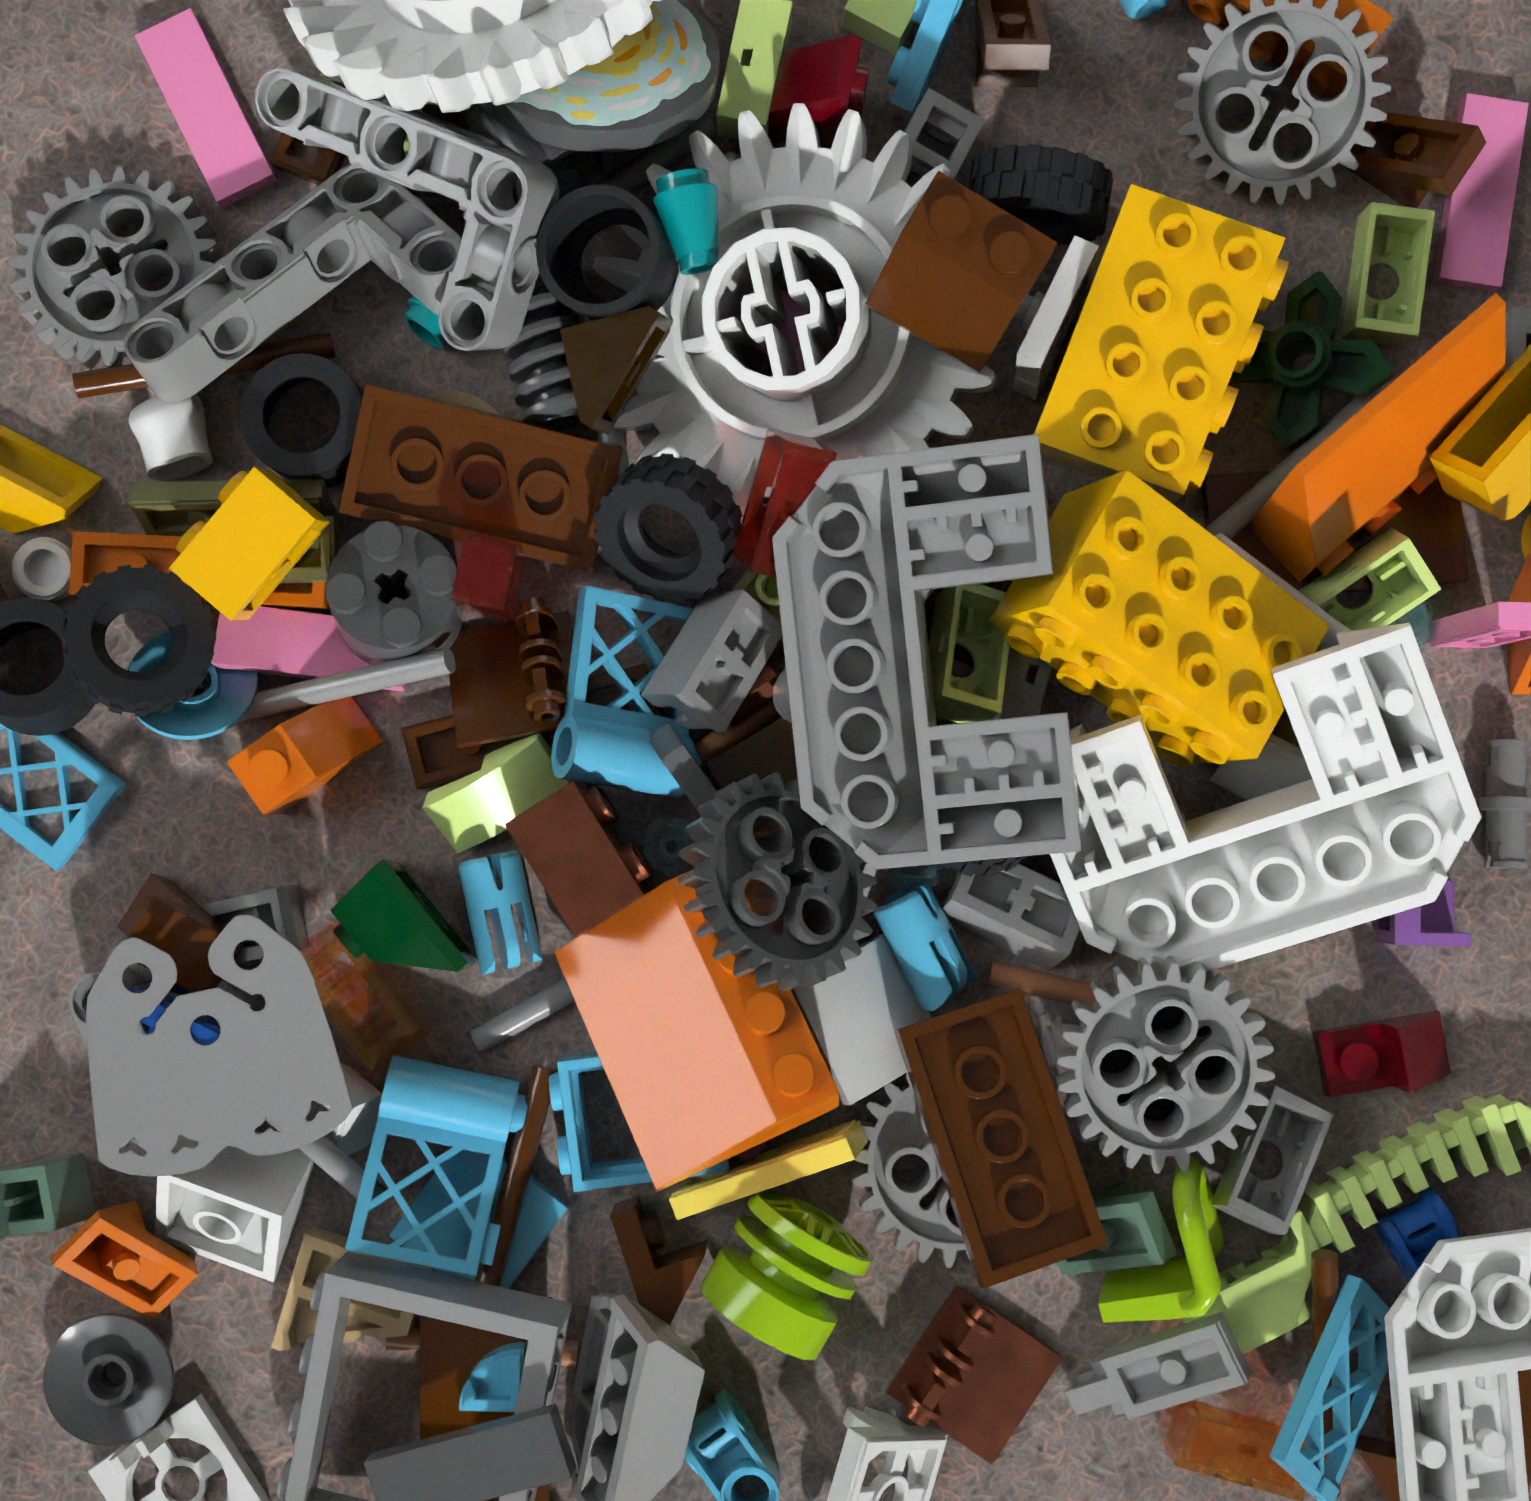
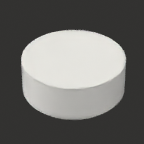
M49 537L34 538L23 544L15 554L12 563V575L17 587L31 598L48 602L59 601L67 597L70 586L72 548L59 540Z

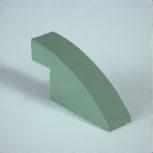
M84 1152L0 1166V1239L11 1235L56 1231L89 1219L95 1214Z

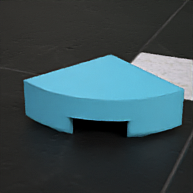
M516 1342L501 1346L478 1362V1366L463 1387L459 1411L515 1412L527 1342Z

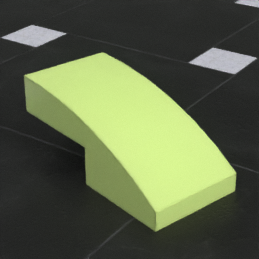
M537 733L485 754L481 770L427 792L423 809L456 852L460 853L507 830L506 822L572 781L555 777L551 764V748L542 735Z

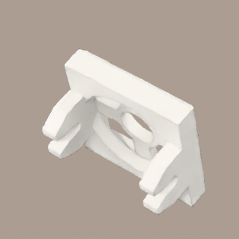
M201 1393L157 1422L146 1433L127 1442L88 1470L89 1475L106 1501H135L133 1497V1474L140 1457L143 1456L145 1458L148 1455L154 1461L159 1472L155 1479V1489L138 1501H177L172 1499L164 1488L166 1472L175 1466L191 1468L199 1479L197 1495L188 1501H206L204 1494L208 1487V1478L222 1468L227 1478V1497L225 1501H270V1498ZM169 1438H188L206 1446L211 1452L197 1461L189 1457H178L167 1440Z
M847 1407L842 1423L848 1430L827 1501H879L881 1494L892 1483H895L892 1501H929L948 1435L937 1428L927 1425L925 1427L919 1425L909 1426L890 1414L865 1407L864 1412L853 1407ZM882 1451H888L882 1473L875 1477L868 1487H862L868 1463ZM906 1460L908 1462L907 1480L902 1476Z

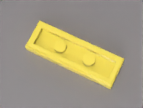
M854 1119L762 1151L754 1160L740 1161L739 1159L730 1163L729 1172L688 1177L671 1194L672 1196L669 1198L676 1219L679 1220L855 1160L868 1141L860 1121L855 1122Z

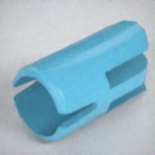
M516 850L490 855L492 871L487 857L466 860L458 866L481 976L495 972V958L484 910H489L498 954L506 970L519 967L521 960L511 904H515L527 960L531 964L543 961L521 855ZM497 870L502 883L501 890H498L496 886Z
M921 882L904 888L887 897L885 905L877 904V910L873 911L874 916L918 1003L924 1010H936L976 979V973L929 883Z

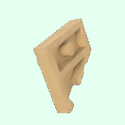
M314 1225L304 1234L271 1348L278 1351L291 1350L297 1343H305L309 1335L314 1334L318 1312L311 1310L310 1303L315 1282L321 1272L326 1273L346 1252H351L345 1250L348 1237ZM351 1252V1253H355V1254H360V1255H364V1256H368V1257H373V1258H377V1259H381V1260H386V1261H390V1262H394V1263H399V1264H403V1265H408V1266H412V1267H416V1268H421V1269H425V1270L432 1271V1267H426V1266H421V1265H416V1264H411V1263H406V1262H401V1261H396V1260H391V1259H386V1258H381V1257H376V1256H371V1255H366V1254ZM351 1299L343 1343L354 1342L362 1336H372L376 1339L407 1336L414 1328L418 1315Z

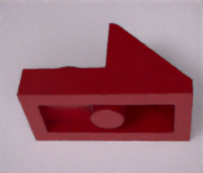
M1438 1010L1313 1032L1324 1095L1328 1097L1392 1086L1407 1093L1416 1092L1451 1074L1440 1011Z

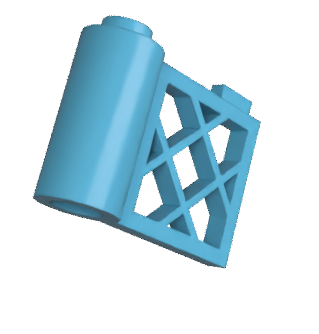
M588 585L579 588L564 717L556 729L551 749V764L555 777L675 798L684 795V791L665 767L649 742L651 740L649 735L666 723H669L701 767V756L699 751L695 750L694 742L689 736V728L676 723L681 714L680 710L672 707L671 718L656 716L639 693L645 689L664 658L646 630L660 619L680 622L682 629L694 608ZM596 605L614 608L629 632L609 647L606 646L594 628ZM635 613L647 615L648 617L640 622ZM634 639L654 666V669L635 684L631 682L614 657L616 653ZM592 649L596 657L590 661ZM601 665L604 666L622 692L620 696L607 706L585 703L588 675ZM629 702L634 711L620 708Z
M393 1055L382 1093L378 1118L345 1250L476 1276L479 1263L492 1265L501 1225L488 1223L505 1145L509 1132L515 1133L523 1128L528 1108L525 1095L518 1094L520 1081ZM388 1135L415 1140L429 1162L396 1185L381 1163ZM426 1143L451 1149L435 1158ZM462 1150L488 1155L489 1161L484 1182L464 1196L459 1197L440 1165ZM434 1170L453 1203L419 1224L400 1191ZM379 1173L389 1189L372 1200ZM481 1193L474 1221L464 1204ZM394 1196L413 1229L389 1245L363 1240L369 1211ZM456 1209L459 1210L472 1231L466 1260L438 1255L424 1232ZM418 1235L428 1252L403 1248L401 1246Z

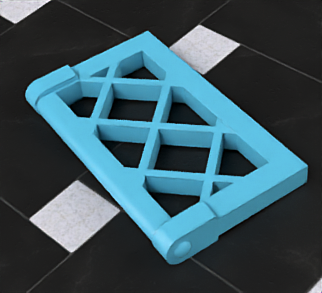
M0 687V690H2V691L8 693V692L5 691L2 687ZM0 724V730L7 729L11 767L0 768V775L13 774L17 811L12 812L0 803V829L52 869L61 871L115 799L122 795L127 783L60 732L51 735L35 736L54 751L55 761L23 765L19 733ZM68 766H74L98 785L86 802L72 804ZM56 768L61 805L28 810L24 772ZM80 809V811L74 817L73 810ZM62 812L65 830L55 844H53L30 826L29 816Z
M1349 1274L1346 1277L1269 1455L1317 1501H1336L1340 1491L1338 1486L1388 1369L1384 1317L1390 1308L1363 1279ZM1357 1318V1327L1352 1329L1354 1322ZM1380 1332L1378 1339L1375 1343V1335ZM1358 1346V1370L1350 1374L1349 1351ZM1332 1376V1386L1327 1388ZM1355 1392L1350 1403V1394ZM1332 1406L1333 1429L1324 1434L1323 1412ZM1306 1437V1447L1301 1449V1446ZM1329 1453L1327 1460L1324 1464V1455Z

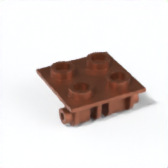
M956 1284L885 1392L906 1406L903 1412L914 1423L921 1427H925L928 1422L992 1465L1063 1357Z

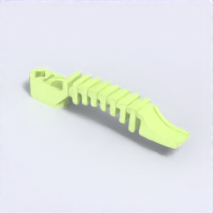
M1501 1094L1488 1099L1474 1096L1462 1101L1464 1106L1462 1110L1454 1111L1447 1108L1435 1113L1436 1121L1429 1125L1420 1121L1406 1127L1409 1135L1401 1139L1393 1135L1379 1141L1382 1149L1373 1154L1365 1150L1352 1156L1355 1164L1348 1169L1338 1166L1326 1172L1329 1180L1321 1185H1317L1314 1182L1306 1185L1286 1235H1282L1280 1243L1261 1252L1263 1259L1247 1267L1241 1262L1219 1273L1221 1289L1210 1309L1204 1315L1197 1318H1181L1183 1323H1189L1223 1312L1243 1354L1300 1326L1312 1315V1306L1306 1296L1311 1280V1253L1330 1243L1340 1253L1355 1247L1340 1215L1345 1213L1346 1216H1351L1363 1229L1378 1223L1365 1195L1369 1193L1370 1196H1375L1389 1209L1402 1203L1392 1179L1395 1178L1396 1181H1402L1414 1193L1429 1188L1420 1164H1422L1424 1171L1429 1170L1433 1172L1443 1183L1458 1177L1454 1167L1456 1164L1466 1168L1474 1177L1488 1172L1487 1164L1496 1166L1507 1177L1522 1171L1515 1151L1527 1147L1531 1156V1106H1525L1517 1100L1510 1101Z

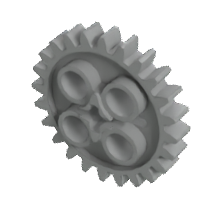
M1250 0L1251 12L1245 15L1233 3L1225 6L1226 17L1229 22V26L1225 30L1211 22H1207L1203 26L1212 44L1209 49L1201 46H1190L1187 53L1200 66L1198 71H1186L1178 74L1177 80L1193 87L1192 95L1183 97L1174 102L1177 109L1193 112V119L1184 124L1178 130L1179 135L1198 134L1200 142L1192 149L1188 157L1192 160L1209 154L1213 161L1204 176L1207 180L1224 170L1230 174L1225 193L1232 194L1244 181L1250 183V202L1256 203L1265 187H1273L1277 204L1283 205L1289 186L1297 185L1300 194L1307 200L1312 195V179L1319 176L1330 188L1337 185L1333 166L1338 162L1352 170H1356L1359 167L1356 155L1351 150L1353 145L1359 144L1374 147L1376 143L1375 137L1364 128L1366 121H1383L1387 117L1386 111L1371 104L1372 97L1391 91V83L1372 80V73L1388 63L1387 55L1368 57L1365 51L1378 37L1377 30L1368 31L1359 36L1353 31L1362 13L1359 8L1350 12L1341 20L1335 15L1339 0H1327L1322 8L1314 6V0H1299L1298 3H1290V0H1275L1274 4L1268 6L1264 0ZM1262 32H1278L1285 37L1288 43L1287 59L1283 65L1275 69L1261 68L1252 57L1251 48L1253 42ZM1306 40H1312L1315 43V49L1292 90V95L1300 100L1296 108L1291 105H1285L1278 114L1262 146L1258 150L1251 149L1249 146L1250 139L1272 100V97L1264 92L1267 83L1271 86H1278L1285 78L1302 44ZM1329 60L1337 62L1344 68L1347 74L1345 88L1340 94L1332 98L1318 97L1309 87L1308 77L1310 71L1320 62ZM1229 94H1243L1254 105L1255 115L1253 121L1243 129L1229 128L1220 118L1219 108L1221 101ZM1288 123L1302 124L1309 129L1312 135L1311 148L1300 157H1286L1276 147V133L1282 126Z
M117 166L111 183H105L94 168L90 169L88 187L81 189L70 177L65 178V188L68 196L62 200L54 194L45 191L42 195L50 210L45 215L27 210L25 215L36 228L34 233H15L13 237L21 248L27 252V255L15 256L8 260V264L18 275L23 277L11 283L10 289L20 300L25 301L18 310L30 324L36 323L32 331L45 344L54 342L53 348L65 360H68L77 353V359L89 370L96 366L101 356L107 367L122 365L124 357H128L124 351V338L128 330L137 321L213 265L211 262L223 257L217 242L214 239H209L215 233L205 216L198 217L200 210L190 196L180 199V193L170 180L164 182L157 189L155 180L149 171L143 170L135 183L132 184L124 168ZM144 220L143 226L136 234L129 237H120L122 229L129 222ZM162 244H168V248L165 251L160 250ZM77 250H85V254L79 262L74 265L64 266L68 255ZM120 263L122 271L115 275L112 268ZM164 274L173 275L169 285L158 291H149V286L155 278ZM73 289L71 297H67L68 291ZM108 302L115 303L112 312L107 317L100 320H92L94 311L100 305Z
M1167 956L1161 973L1155 974L1144 957L1139 958L1137 977L1131 979L1127 977L1118 966L1113 967V978L1116 986L1108 990L1102 984L1092 980L1089 984L1097 1001L1091 1006L1084 1002L1073 1000L1071 1005L1081 1020L1080 1025L1060 1024L1059 1027L1062 1037L1073 1044V1047L1054 1050L1057 1064L1072 1069L1055 1077L1060 1092L1074 1093L1063 1103L1068 1116L1084 1115L1078 1125L1081 1136L1084 1139L1091 1138L1102 1132L1098 1145L1104 1156H1109L1122 1145V1157L1126 1166L1131 1169L1139 1161L1142 1154L1148 1156L1154 1173L1159 1174L1164 1166L1166 1156H1174L1182 1172L1188 1171L1190 1163L1189 1153L1198 1151L1209 1164L1214 1163V1152L1211 1144L1220 1140L1227 1147L1235 1150L1238 1144L1230 1130L1236 1124L1251 1130L1257 1127L1246 1111L1248 1105L1268 1106L1269 1099L1255 1084L1256 1082H1266L1275 1079V1073L1269 1065L1257 1061V1059L1274 1052V1048L1267 1038L1252 1037L1266 1026L1265 1021L1257 1012L1243 1014L1249 1007L1251 1000L1242 990L1226 997L1231 982L1224 974L1218 973L1205 984L1206 970L1200 962L1194 961L1184 976L1180 975L1178 963L1173 956ZM1168 1006L1182 1008L1183 1015L1181 1021L1175 1028L1161 1032L1151 1027L1153 1017L1160 1009ZM1202 1026L1210 1027L1207 1035L1196 1037L1199 1028ZM1124 1049L1132 1053L1131 1063L1121 1072L1108 1073L1100 1069L1102 1059L1112 1050ZM1161 1055L1165 1060L1172 1061L1174 1064L1172 1070L1164 1073L1158 1067L1154 1068L1152 1064ZM1209 1056L1225 1057L1224 1069L1218 1076L1206 1080L1195 1077L1197 1066L1202 1060ZM1132 1091L1129 1100L1124 1103L1117 1101V1097L1120 1094ZM1166 1098L1175 1102L1172 1113L1163 1120L1151 1121L1143 1117L1149 1104L1157 1099Z
M906 1072L907 1083L902 1087H899L893 1081L884 1086L889 1096L885 1103L873 1098H866V1107L875 1116L873 1122L860 1121L868 1142L855 1161L865 1163L867 1167L852 1173L851 1180L853 1186L872 1188L859 1200L862 1212L881 1208V1212L873 1223L874 1229L880 1234L895 1226L897 1230L894 1235L893 1244L896 1250L900 1252L912 1240L917 1241L919 1262L925 1263L933 1249L937 1248L941 1250L946 1268H952L957 1250H965L968 1258L969 1255L957 1219L946 1212L949 1195L943 1179L929 1207L923 1208L919 1205L921 1198L933 1188L942 1174L908 1072ZM906 1154H916L926 1161L923 1175L911 1183H903L892 1176V1168L895 1161Z

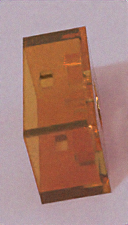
M1193 1401L1174 1406L1163 1447L1176 1467L1298 1501H1303L1306 1490L1269 1456L1282 1426ZM1306 1438L1304 1439L1301 1449L1306 1447Z

